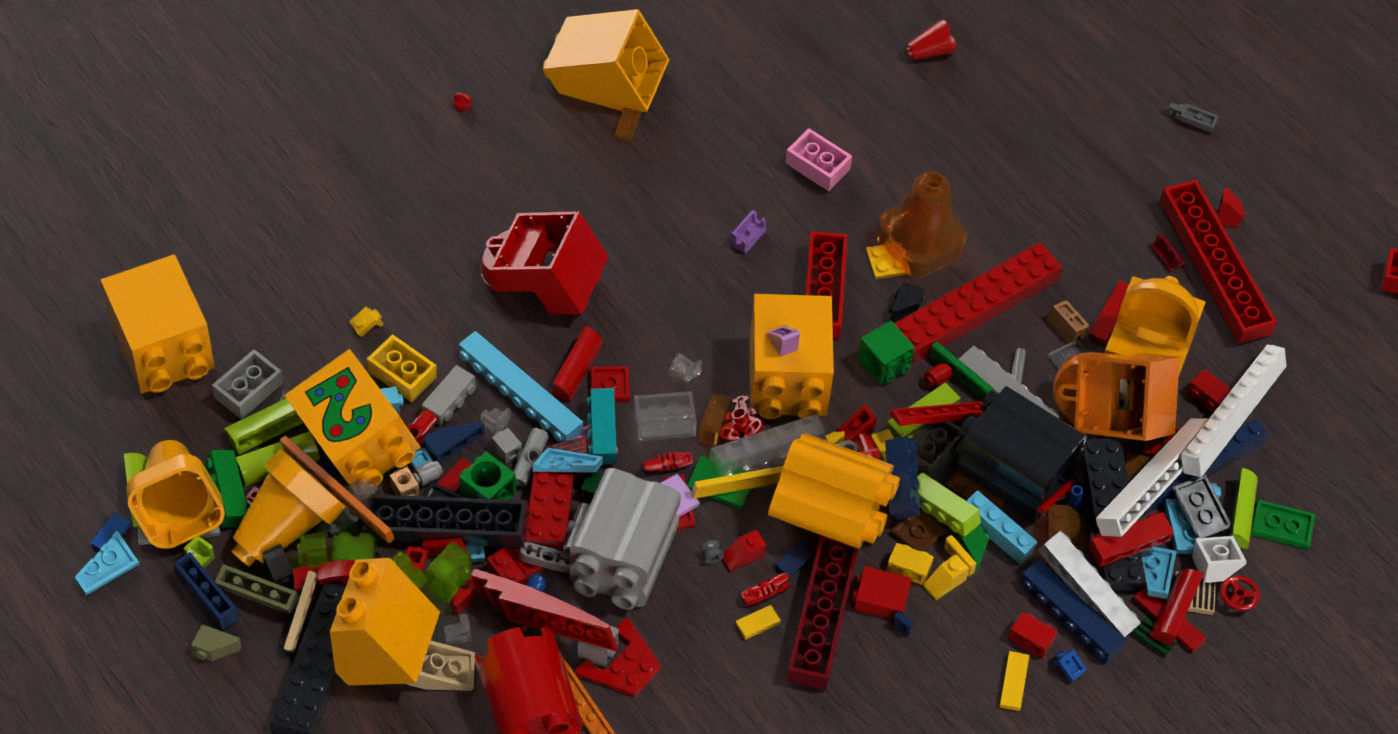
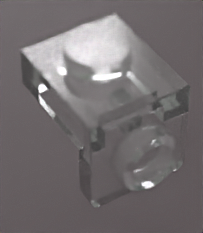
M678 353L669 371L689 382L700 375L702 371L700 367L703 361L699 359L694 363Z

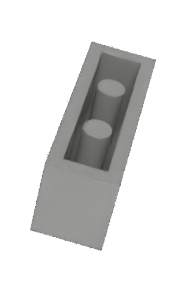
M456 365L423 402L422 412L423 410L433 412L438 418L436 424L442 426L445 421L448 422L453 412L463 405L465 398L475 391V376Z

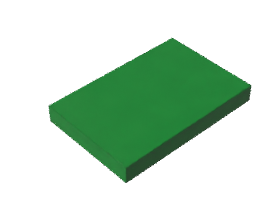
M701 456L687 487L692 491L696 481L740 474L746 471ZM750 489L706 497L742 509Z
M1257 500L1251 535L1309 550L1316 514Z

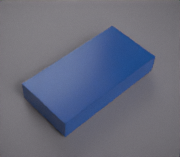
M113 513L91 541V547L100 551V548L112 538L116 531L123 537L130 528L131 522Z

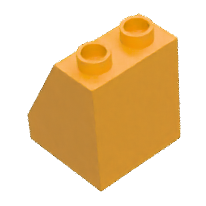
M626 10L566 17L560 32L555 37V43L548 58L543 62V73L552 82L559 94L627 113L647 112L670 59L640 10Z
M391 558L355 560L330 630L335 673L347 685L417 683L440 611Z

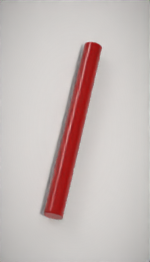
M1071 478L1037 508L1038 512L1043 514L1076 485V479Z

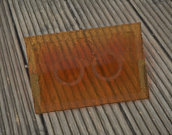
M1053 504L1046 511L1045 543L1059 531H1062L1063 534L1070 538L1075 548L1083 553L1085 558V517L1068 505ZM1045 560V565L1047 567H1051L1049 563Z

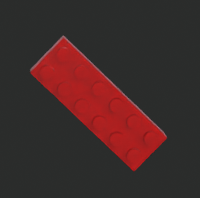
M811 231L805 295L832 296L833 338L840 339L848 234Z

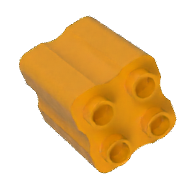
M803 433L799 439L796 438L789 448L768 516L859 549L864 541L874 544L876 537L881 536L888 514L879 512L881 505L887 506L890 499L893 500L899 486L900 477L892 475L894 468L892 464Z

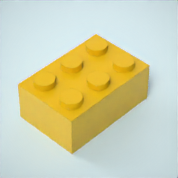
M393 334L367 358L368 372L389 387L397 386L398 393H402V396L411 403L437 378L436 364Z

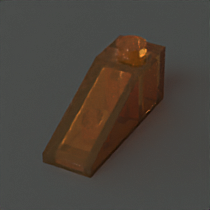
M717 393L712 394L700 427L699 442L718 446L721 430L724 426L732 397Z

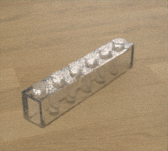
M813 415L711 448L709 460L718 477L729 476L738 470H748L753 466L764 465L777 458H785L792 442L796 438L799 439L803 433L825 440L826 431L818 416Z

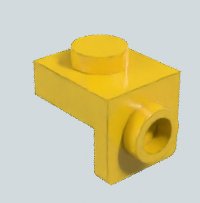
M368 307L363 308L349 321L361 337L375 325L380 327L384 325L381 321V314L376 309L371 310Z

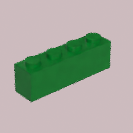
M211 450L204 461V466L222 496L225 515L220 524L221 528L239 527L248 511L234 450Z

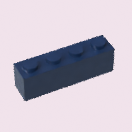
M908 436L886 440V462L894 465L892 475L900 477L896 494L893 500H889V513L897 520L919 516L921 501L918 495L920 483L917 479V471L919 469L916 461L917 445Z
M191 552L173 562L176 576L221 631L239 620L235 605Z

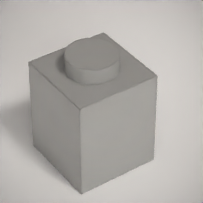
M509 428L497 432L492 437V448L505 464L517 458V454L522 450V443Z

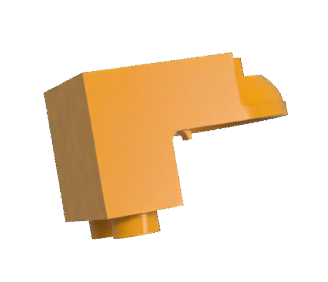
M1132 276L1105 353L1125 356L1148 353L1180 357V376L1206 301L1194 298L1188 290L1179 284L1175 277L1167 276L1164 279L1150 278L1143 280Z

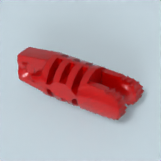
M671 452L656 455V458L644 460L641 467L646 471L658 470L660 473L693 464L691 452Z
M788 574L776 575L763 581V583L760 582L758 585L750 587L741 593L742 601L746 606L784 592L789 588Z

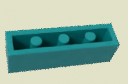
M614 388L591 389V397H587V407L591 408L592 412L588 413V425L592 424V429H588L589 441L593 442V445L589 446V455L603 457L602 465L617 464Z

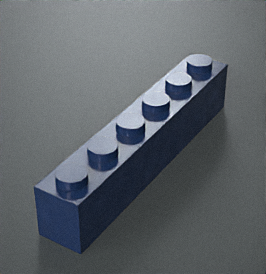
M1040 559L1023 572L1020 581L1022 587L1035 596L1038 603L1044 605L1054 618L1059 619L1069 632H1073L1084 646L1092 650L1096 658L1107 664L1123 650L1126 640Z

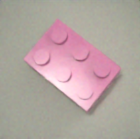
M808 128L787 149L785 164L827 191H830L850 171L852 155Z

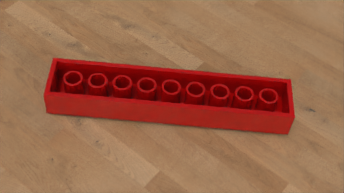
M1197 179L1163 188L1159 202L1238 344L1273 335L1277 320Z
M1039 242L894 323L915 347L912 364L929 355L932 345L936 341L940 345L945 346L1060 281L1063 270L1062 265Z

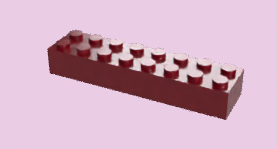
M820 536L786 681L827 690L859 549L828 537Z

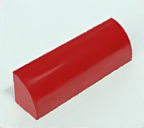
M585 325L553 382V396L567 402L572 401L602 347L600 335L592 328Z
M1183 569L1178 572L1150 637L1170 646L1173 645L1204 573L1192 569Z

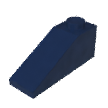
M481 421L439 429L426 436L423 440L424 448L430 457L441 465L485 435V424Z

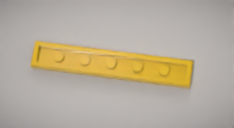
M783 466L696 481L692 490L693 499L777 484Z

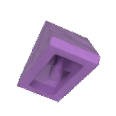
M782 326L767 332L780 357L798 350L800 337L798 330Z

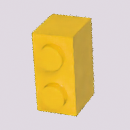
M896 543L886 571L911 577V581L923 585L932 567L934 556L924 551L912 549L908 545Z

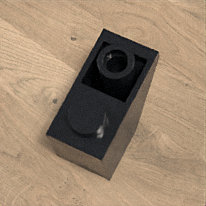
M903 282L902 287L896 290L894 297L897 299L896 302L891 303L889 313L892 314L890 321L896 322L918 311L923 300L925 288Z

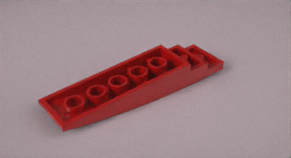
M477 569L473 570L471 577L480 598L491 601L494 609L504 612L509 622L541 630L542 627H547L555 635L617 652L618 646L610 625L600 619L526 585Z

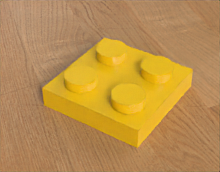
M902 242L866 247L875 280L911 274L912 271Z

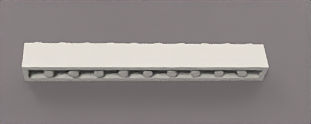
M1266 345L1181 454L1183 473L1198 477L1204 475L1286 368L1285 348Z
M1191 418L1098 515L1096 521L1101 536L1122 537L1183 471L1181 454L1209 419Z

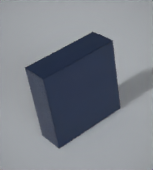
M898 611L894 616L892 626L909 637L913 632L915 622Z

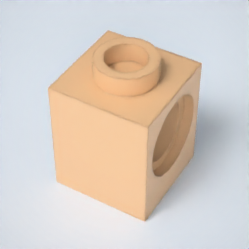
M408 467L398 469L390 475V486L396 495H419V484Z

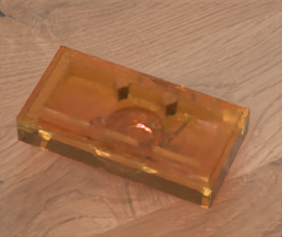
M624 108L614 139L632 143L642 112Z

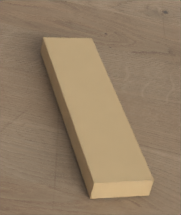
M308 571L284 646L286 653L294 654L317 582L315 572Z

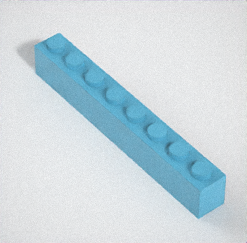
M475 331L459 343L460 358L472 365L473 369L477 373H481L491 385L494 384L499 388V391L504 396H508L517 407H521L526 411V414L531 419L534 418L544 430H548L553 434V437L558 442L576 439L583 433L582 420Z

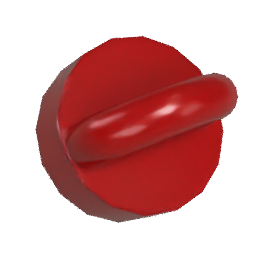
M457 93L454 95V107L457 110L466 111L470 109L472 99L468 94Z

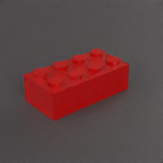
M534 472L529 506L530 515L525 542L563 551L570 519L574 487L573 473Z

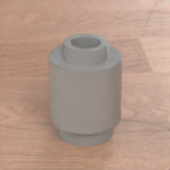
M429 461L414 468L412 475L418 484L424 486L439 479L443 475V470L438 461Z

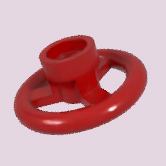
M1241 575L1230 576L1221 584V598L1227 606L1234 610L1247 611L1254 608L1259 602V588L1248 577ZM1237 581L1248 584L1253 591H1246L1239 586ZM1229 584H1231L1233 587V591L1231 592V595L1228 598L1226 594V588ZM1247 598H1253L1249 604L1243 605Z

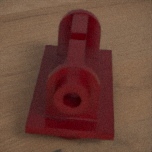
M1160 233L1156 236L1157 240L1150 243V246L1167 268L1172 271L1185 265L1186 263L1182 256L1177 253L1166 239V235Z

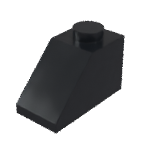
M281 544L262 552L265 573L270 582L286 588L294 583L293 572Z

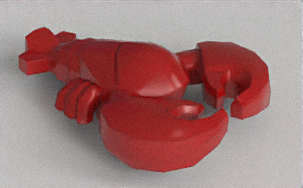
M742 395L733 399V404L736 405L732 413L728 412L726 414L725 420L729 423L720 432V437L726 443L741 441L738 431L743 432L745 440L757 437L764 430L763 421L753 417L756 414L755 407L752 406L748 409L746 405L749 401L748 396Z

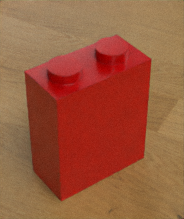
M865 566L863 573L858 575L857 585H860L859 590H854L852 601L856 602L854 610L894 620V616L898 611L902 614L904 613L912 578Z

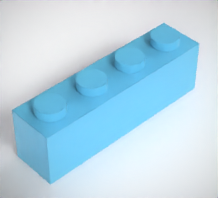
M978 490L967 500L968 503L980 510V525L983 530L987 531L989 538L1017 563L1021 564L1033 552L1037 541Z

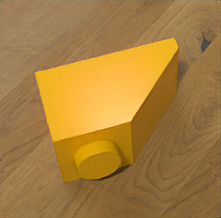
M955 554L936 569L923 584V587L935 600H938L966 581L969 567Z

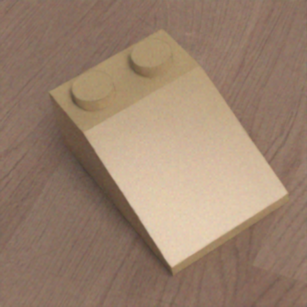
M430 641L417 683H407V685L430 690L472 691L474 689L475 652Z

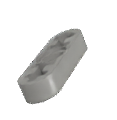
M525 542V548H520L518 553L520 560L563 573H570L573 561L564 555L563 551L530 542ZM550 555L553 560L547 561L542 556Z

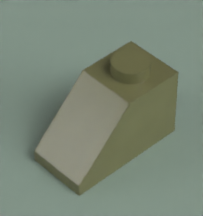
M201 625L191 647L193 655L198 659L214 661L239 652L241 650V642L239 637Z

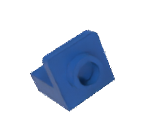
M1062 650L1055 655L1056 659L1051 663L1053 667L1059 666L1069 682H1073L1087 671V668L1074 650L1067 652Z

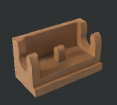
M1067 300L1054 305L1047 317V321L1069 345L1074 344L1077 337L1081 340L1090 327Z

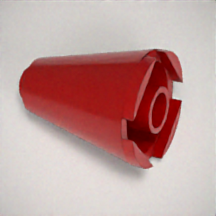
M944 19L937 21L907 44V48H905L907 56L917 60L955 52L957 50L955 39L953 36L951 37L949 33L951 30Z

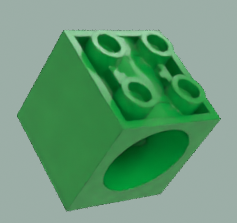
M890 321L861 338L857 360L881 386L886 382H892L895 377L905 374L910 370L915 347L896 325Z
M485 452L482 456H478L468 469L466 468L460 473V495L473 499L511 500L516 495V474L488 452ZM483 482H491L495 484L491 487L478 486V484Z

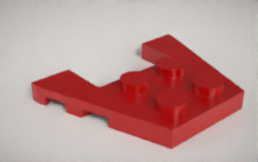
M626 617L617 626V629H619L618 636L629 645L604 671L586 659L575 671V675L579 678H588L596 684H605L610 686V689L636 697L661 670V664Z

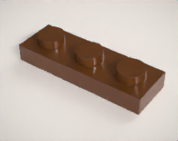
M957 471L945 487L965 501L978 490L1000 510L1004 508L1006 503Z

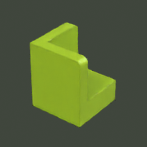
M200 536L194 538L184 547V554L186 555L191 552L203 568L215 558L212 545Z

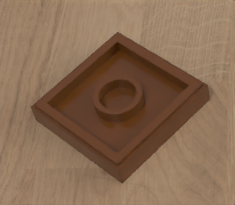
M919 509V516L903 519L891 530L890 534L899 542L910 546L912 549L927 552L946 534L947 530Z

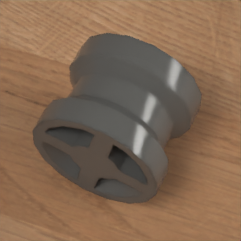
M717 540L707 541L700 547L701 553L705 555L704 560L707 564H715L724 558V553L719 549L720 544Z

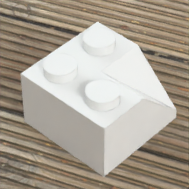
M1234 536L1195 539L1192 559L1198 571L1204 573L1202 577L1204 583L1224 581L1246 565L1247 561Z

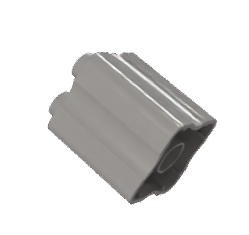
M607 468L570 548V558L573 561L570 569V581L574 584V589L579 594L587 597H594L596 593L611 596V600L616 606L626 610H631L634 606H645L678 528L679 517L676 513L680 506V493L670 486L658 482L645 481L615 468Z

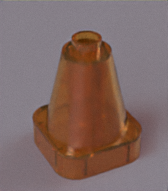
M926 172L919 175L902 202L884 211L879 219L877 229L879 243L885 247L895 261L899 262L903 267L902 270L909 276L922 277L959 260L965 250L967 231L955 217L950 182L938 172Z

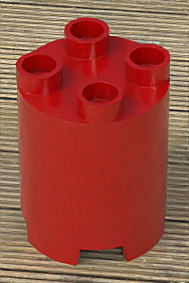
M519 627L503 631L487 640L489 652L481 660L479 655L474 656L498 734H581L580 730L583 726V721L554 633L547 627L541 628L542 636L524 637Z

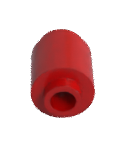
M946 363L938 364L924 374L925 384L932 389H936L949 381L953 374L950 366Z

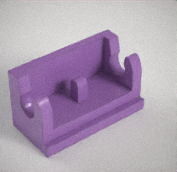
M752 210L731 233L730 246L746 255L766 232L765 218L763 217L759 221L757 219V212Z

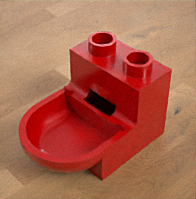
M580 211L517 213L509 230L487 240V247L481 260V274L488 287L495 291H531L537 294L550 314L577 315L582 314L586 309L590 295L601 278L602 270L609 256ZM549 251L554 252L555 254L552 255L553 260L550 266H541Z

